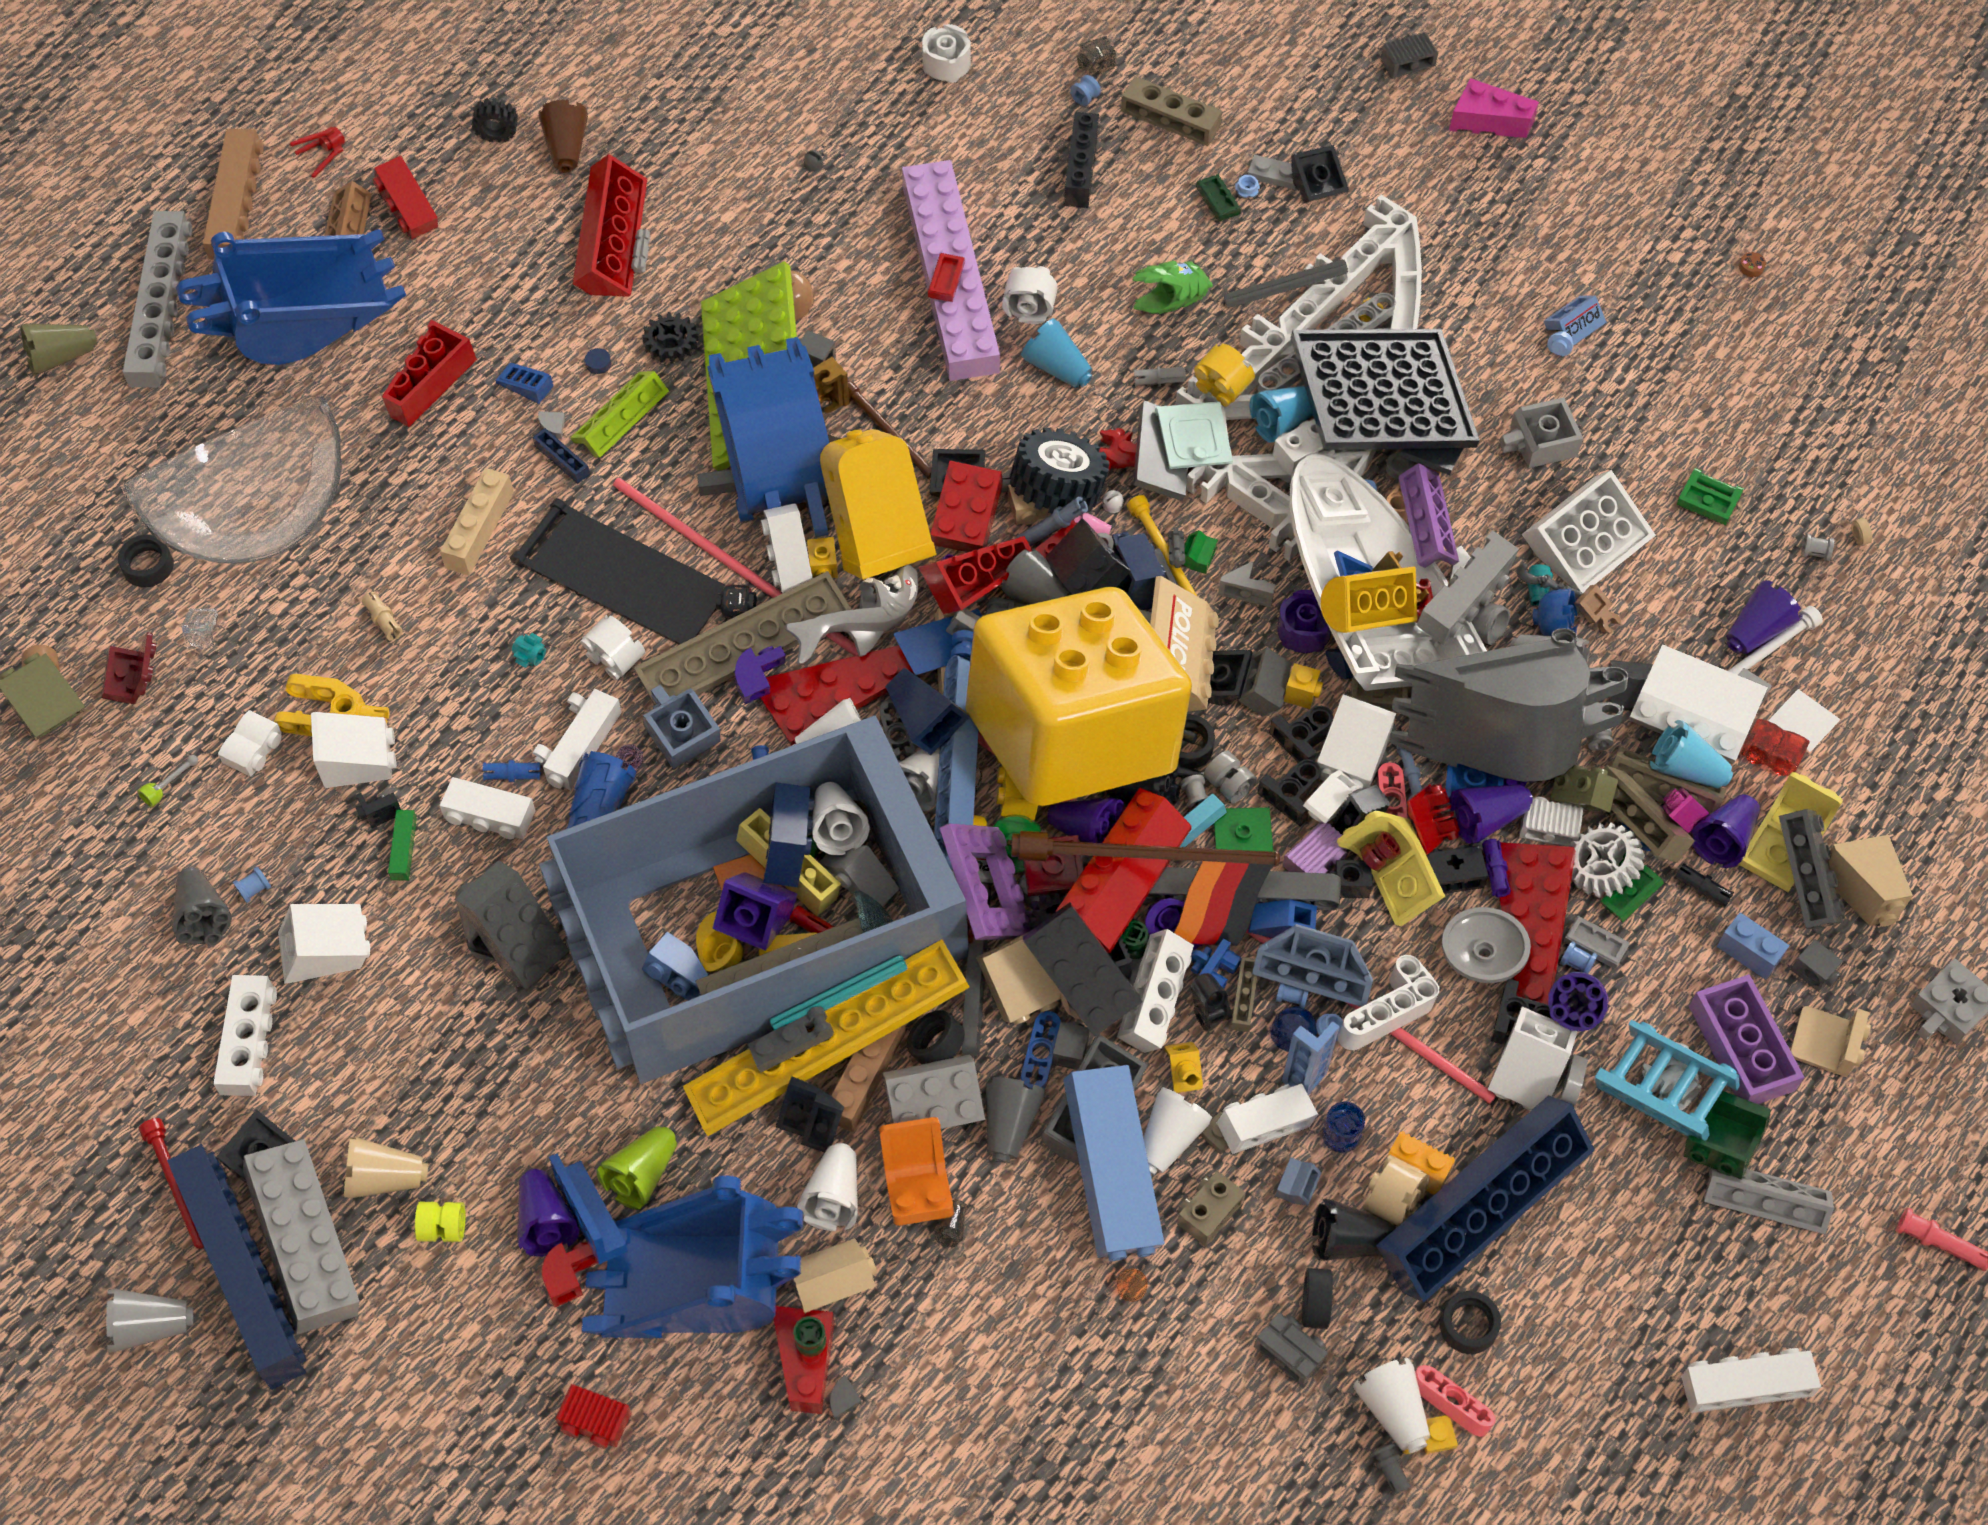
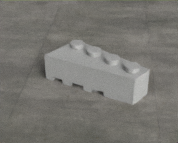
M1492 530L1486 537L1483 550L1477 547L1471 554V558L1465 567H1460L1454 573V576L1448 583V587L1444 585L1423 609L1417 627L1442 645L1450 637L1455 639L1463 629V624L1466 621L1470 623L1479 612L1478 608L1481 605L1486 607L1493 599L1494 592L1497 589L1503 590L1510 580L1508 573L1519 548Z

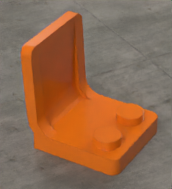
M930 1117L881 1126L879 1133L893 1223L901 1226L953 1216V1201L946 1173L939 1119L937 1117Z

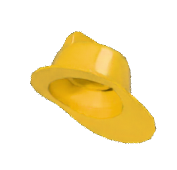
M717 911L710 913L702 920L696 933L699 961L706 972H718L739 964L744 953L740 940L712 929Z

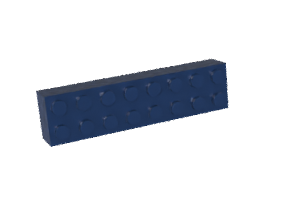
M1548 1095L1376 1245L1402 1293L1424 1303L1595 1151L1571 1103Z
M202 1144L167 1160L257 1372L271 1390L305 1374L306 1370L303 1363L308 1361L307 1357L294 1336L296 1332L290 1319L286 1317L282 1309L284 1308L283 1302L271 1284L273 1281L272 1277L260 1258L261 1252L254 1238L252 1239L248 1231L250 1230L249 1224L237 1206L239 1204L233 1189L229 1187L226 1180L228 1177L221 1162L218 1161L213 1151L208 1153Z

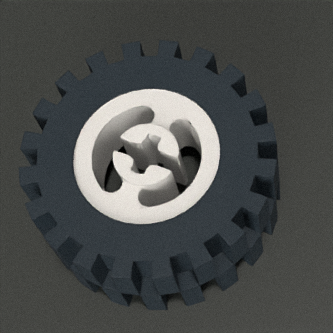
M1043 428L1041 433L1038 429L1032 430L1031 434L1026 433L1019 442L1010 472V485L1015 487L1014 492L1017 496L1024 495V502L1027 504L1030 502L1035 503L1034 508L1041 510L1044 507L1049 509L1048 513L1053 514L1055 508L1059 506L1064 507L1075 500V498L1081 497L1083 499L1079 504L1085 500L1088 506L1086 513L1092 510V507L1095 508L1102 493L1109 471V460H1106L1107 455L1105 452H1099L1100 447L1096 443L1090 445V439L1085 436L1082 439L1078 438V433L1071 431L1070 434H1066L1064 429L1059 428L1056 429V432H1052L1050 428Z

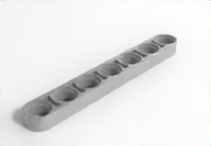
M1389 293L1376 294L1325 330H1340L1342 328H1349L1350 330L1374 329L1393 315L1396 300ZM1385 302L1390 305V308L1381 309L1377 304ZM1361 315H1367L1372 320L1369 322H1362L1359 320L1358 317ZM1294 351L1259 376L1258 392L1288 388L1302 378ZM1291 367L1296 372L1288 375L1283 373L1282 369ZM1270 380L1275 382L1276 386L1267 388L1263 385V382Z

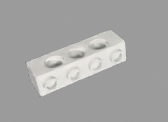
M1168 929L1150 934L1133 986L1143 1002L1124 1015L1117 1035L1119 1039L1144 1053L1162 1048L1167 1039L1166 1032L1170 1020L1175 1014L1178 994L1183 988V978L1186 969L1191 963L1193 944Z
M232 975L213 1083L220 1095L256 1096L257 1086H261L263 1083L261 1062L262 1059L267 1057L268 1043L265 1041L266 1032L271 1031L272 1028L270 1008L271 1004H275L277 999L276 987H273L268 976ZM257 1005L253 1011L246 1012L249 1007ZM253 1032L250 1037L241 1039L244 1034ZM248 1059L247 1063L243 1066H237L240 1061Z

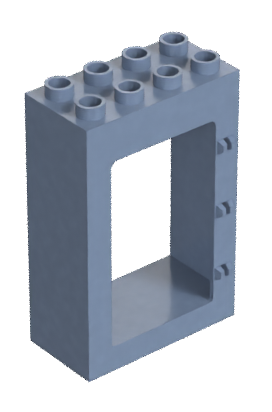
M876 715L546 836L553 859L539 863L543 879L549 891L547 893L559 925L562 924L575 966L578 972L581 971L586 984L585 989L597 1020L601 1021L617 1070L632 1064L640 1085L773 1032L774 1030L770 1023L772 1017L896 955H901L906 960L943 939L955 962L968 957L966 899ZM776 782L810 787L809 799H814L815 791L820 785L834 782L852 800L864 803L867 808L869 828L895 883L900 888L899 891L911 915L670 1007L660 982L651 978L648 973L642 970L648 952L629 909L630 903L637 898L714 870L713 866L750 855L736 841L739 824L759 808L769 817L771 816Z

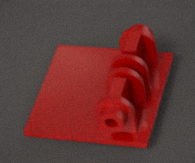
M1441 783L1433 786L1428 784L1407 801L1409 817L1414 821L1417 837L1426 855L1433 851L1447 837L1448 840L1459 838L1458 832L1460 828L1456 817L1451 818L1455 815L1454 812L1441 814L1442 811L1452 807L1449 803L1450 800L1446 788H1442Z

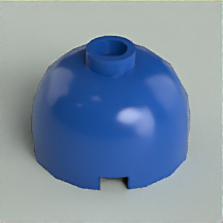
M1558 589L1546 593L1541 598L1538 609H1533L1534 625H1539L1543 636H1551L1553 631L1560 628L1570 629L1577 634V626L1571 628V626H1574V618L1577 616V607L1574 605L1576 597L1574 591H1571L1572 589Z

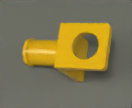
M1194 1042L1164 1046L1165 1052L1170 1058L1174 1092L1181 1093L1202 1089L1200 1055Z

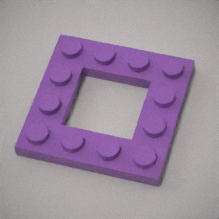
M950 823L940 827L956 881L966 899L967 915L975 939H1015L1029 932V927L1023 926V923L1028 922L1030 919L1025 914L1024 894L1016 882L1014 876L1015 866L1007 855L1005 849L1006 838L1002 831L999 830V827ZM975 857H986L1002 908H989L987 903L988 893L980 881L978 875L979 865Z

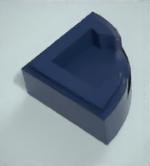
M1340 649L1325 651L1330 667L1339 677L1346 680L1354 677Z

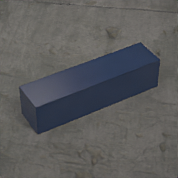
M546 428L533 436L535 447L577 484L590 475L588 465Z

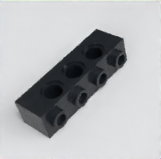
M1075 112L1065 182L1064 206L1089 208L1098 139L1099 114Z

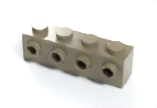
M1606 765L1604 769L1608 771V776L1618 779L1611 810L1616 814V818L1628 826L1636 838L1651 849V854L1661 861L1667 859L1678 863L1695 840L1625 771Z

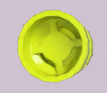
M419 1202L415 1216L416 1240L418 1242H436L441 1237L443 1242H462L466 1223L464 1202H445L442 1207H440L438 1202Z

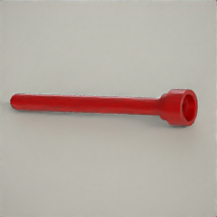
M161 1118L147 1120L139 1126L138 1130L143 1141H147L149 1145H152L194 1246L197 1249L204 1248L167 1162L171 1157L164 1142L166 1129Z

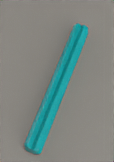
M896 955L770 1019L771 1026L775 1031L807 1015L808 1011L814 1007L820 1006L826 1011L906 971L907 964L901 955Z

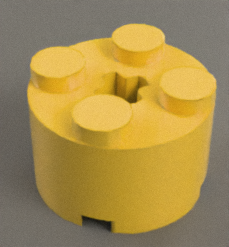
M1223 343L1219 347L1217 344L1214 345L1194 368V373L1198 380L1196 382L1197 388L1205 394L1210 392L1224 407H1228L1252 383L1255 379V373L1251 365L1248 368L1244 365L1243 360L1245 357L1240 352Z

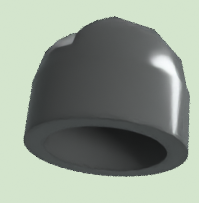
M810 150L804 156V167L808 171L815 172L823 167V157L817 150Z

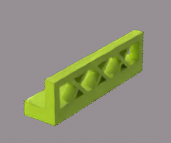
M655 371L638 372L580 427L570 439L575 444H585L595 458H600L659 402L669 390Z

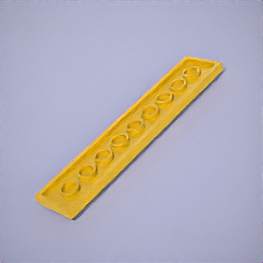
M943 939L906 959V971L826 1010V1022L831 1024L834 1032L833 1036L828 1040L763 1072L759 1071L750 1049H747L684 1085L683 1088L707 1136L784 1094L791 1076L806 1081L970 988ZM815 1027L809 1029L808 1032L814 1031Z

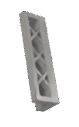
M1709 1167V1181L1704 1194V1202L1826 1234L1834 1210L1832 1191L1749 1169L1746 1170L1741 1180Z

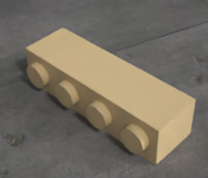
M488 468L484 469L440 550L445 569L470 576L514 494L510 475Z

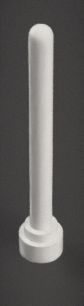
M1806 607L1799 613V615L1803 614V618L1797 624L1772 638L1728 671L1738 675L1743 668L1750 669L1802 630L1815 629L1823 622L1822 615L1815 607Z

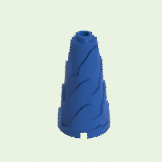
M590 751L588 757L587 752H585L579 764L580 770L574 788L576 791L569 812L570 819L567 829L614 812L617 808L619 809L631 783L633 784L636 770L630 764L627 771L621 768L623 760L614 756Z

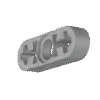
M1575 1054L1571 1059L1560 1100L1571 1103L1573 1107H1575L1588 1063V1059Z

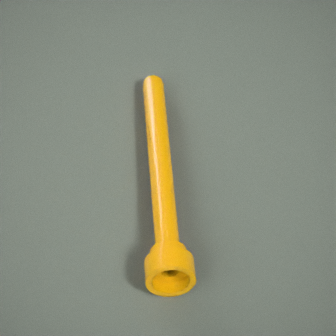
M1138 495L1130 499L1126 505L1132 516L1141 520L1155 546L1161 550L1178 585L1197 596L1181 567L1175 568V565L1169 563V547L1149 514L1150 504L1146 497Z

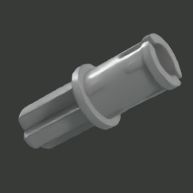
M1157 366V369L1134 370V377L1145 378L1135 379V386L1158 384V387H1161V384L1185 382V368H1160V366Z

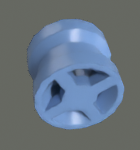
M1084 75L1080 79V83H1075L1071 86L1070 93L1077 103L1087 106L1091 102V98H1096L1100 95L1101 88L1092 76Z

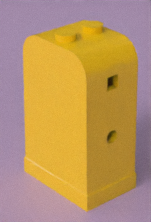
M859 429L847 432V437L832 441L824 447L820 455V465L841 550V561L844 571L864 580L937 555L934 542L931 540L907 444L901 438L875 429L864 432Z

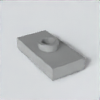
M1577 916L1563 941L1568 945L1574 942L1576 947L1591 955L1593 953L1597 954L1598 961L1614 969L1617 968L1630 942L1580 916Z

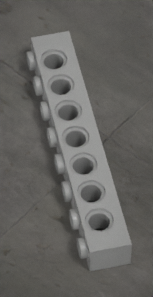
M184 211L153 212L123 368V374L129 387H160L162 378L166 377L165 359L170 356L169 337L174 335V324L172 321L173 316H177L178 313L176 286L180 282L181 276L185 275L184 256H188L189 246L187 240L188 237L192 236V224L190 221H187Z

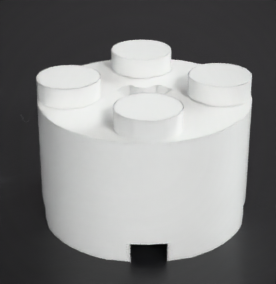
M950 24L943 25V28L936 29V27L929 29L922 39L924 72L935 79L947 81L948 83L957 82L960 77L964 76L971 65V45L966 31Z
M1039 266L1037 268L1015 267L1011 270L1002 301L1003 310L1009 317L1014 315L1019 318L1018 322L1040 324L1045 322L1049 315H1052L1058 287L1055 279L1050 275L1049 269Z
M605 615L580 641L583 647L588 650L586 656L596 665L600 662L607 667L605 671L614 680L622 677L645 654V649L640 641L637 640L634 643L630 636L632 632L613 616L608 617Z

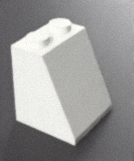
M1343 694L1317 761L1321 769L1320 779L1325 781L1332 773L1340 770L1361 787L1359 790L1370 787L1389 743L1396 713Z
M323 712L311 713L313 761L325 788L392 779V769L396 768L397 765L394 751L391 752L390 745L395 744L393 728H388L385 718Z
M360 904L290 905L278 932L284 984L360 969L365 959L370 956V943L368 940L365 941L364 932L366 931L367 920L366 916L361 913Z
M1522 1007L1488 1090L1494 1092L1501 1099L1513 1100L1531 1111L1548 1095H1553L1571 1055L1578 1031H1571L1553 1019Z

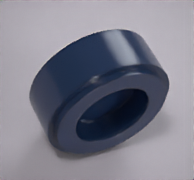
M595 348L587 352L585 355L587 370L593 374L607 372L611 367V358L608 351L602 348Z

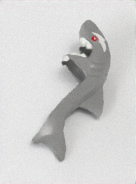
M906 565L898 569L892 577L885 580V584L875 578L865 579L859 586V590H861L860 609L820 615L814 619L786 624V631L791 633L799 643L797 664L803 665L813 655L819 641L828 633L847 632L854 640L859 657L867 654L875 646L883 633L898 626L911 611L918 592L917 571L911 565ZM873 585L876 589V595L872 593L874 589L871 586Z

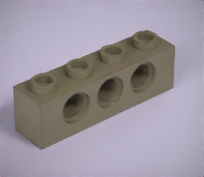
M1135 76L1122 94L1121 112L1205 146H1209L1221 127L1222 110L1151 83L1148 80Z

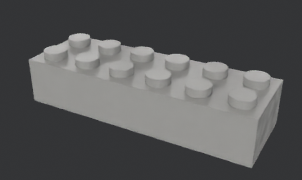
M305 1139L245 1155L243 1173L296 1335L358 1316L360 1301Z

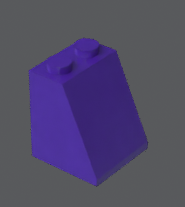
M747 872L726 879L712 929L766 951L790 919L797 893L775 884L763 883L764 879Z

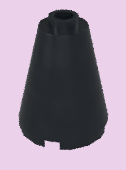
M1324 1198L1325 1204L1319 1203L1312 1227V1236L1318 1235V1246L1312 1245L1313 1253L1317 1260L1329 1261L1381 1255L1376 1245L1396 1229V1225L1382 1218L1335 1200Z

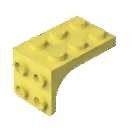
M1792 772L1751 839L1744 859L1738 865L1789 892L1794 884V878L1779 816L1804 809L1814 810L1817 815L1820 814L1822 817L1824 831L1821 833L1823 836L1843 802L1842 798L1834 791L1825 789L1812 782L1808 777Z
M1373 811L1365 816L1364 821L1346 829L1343 835L1337 839L1339 847L1353 851L1363 860L1360 849L1367 843H1373L1375 837L1381 832L1389 833L1398 842L1401 854L1393 860H1387L1386 866L1379 871L1371 869V872L1395 925L1403 926L1443 899L1445 895L1410 820L1381 811Z

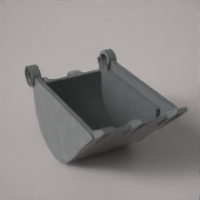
M1566 628L1553 631L1551 639L1415 666L1397 664L1395 677L1412 684L1411 699L1394 698L1392 710L1410 717L1409 731H1391L1390 743L1406 749L1408 752L1457 767V763L1502 778L1523 782L1548 780L1565 774L1577 763L1582 739L1621 723L1623 706L1611 702H1596L1624 692L1627 688L1628 673L1619 667L1588 668L1586 660L1576 647L1577 634ZM1559 640H1567L1569 643L1559 642ZM1615 678V679H1618V680H1620V681L1615 682V681H1611V680H1608V679ZM1604 712H1612L1616 715L1605 714Z

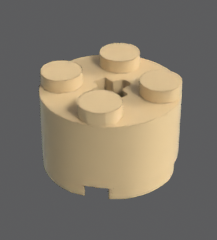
M1389 1155L1384 1162L1383 1172L1381 1174L1376 1172L1369 1183L1368 1189L1373 1192L1367 1197L1363 1209L1399 1226L1418 1209L1416 1204L1419 1197L1423 1199L1430 1176L1424 1173V1171Z

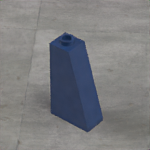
M903 668L885 686L911 741L930 755L970 718L966 711L906 668Z

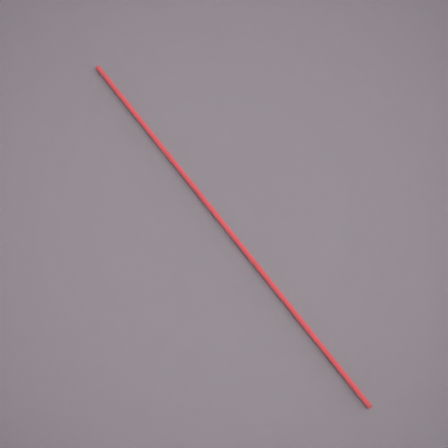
M617 478L614 481L613 486L765 594L771 598L782 594L776 587L624 480ZM840 632L828 633L826 637L853 656L858 655L855 643ZM978 730V744L994 754ZM1074 798L1066 801H1076L1077 799ZM1248 929L1246 931L1247 934L1262 944L1272 939L1249 933ZM1347 1003L1355 1010L1360 1008V1006ZM1401 1027L1389 1033L1488 1104H1491L1496 1098V1095L1489 1091L1488 1088Z

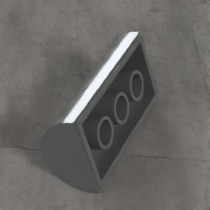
M1098 1034L1092 1041L1077 1071L1129 1065L1135 1091L1148 1064ZM1065 1092L1041 1138L1045 1145L1054 1153L1080 1165Z

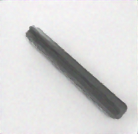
M1341 259L1226 293L1224 295L1227 308H1232L1347 274V263L1345 259Z

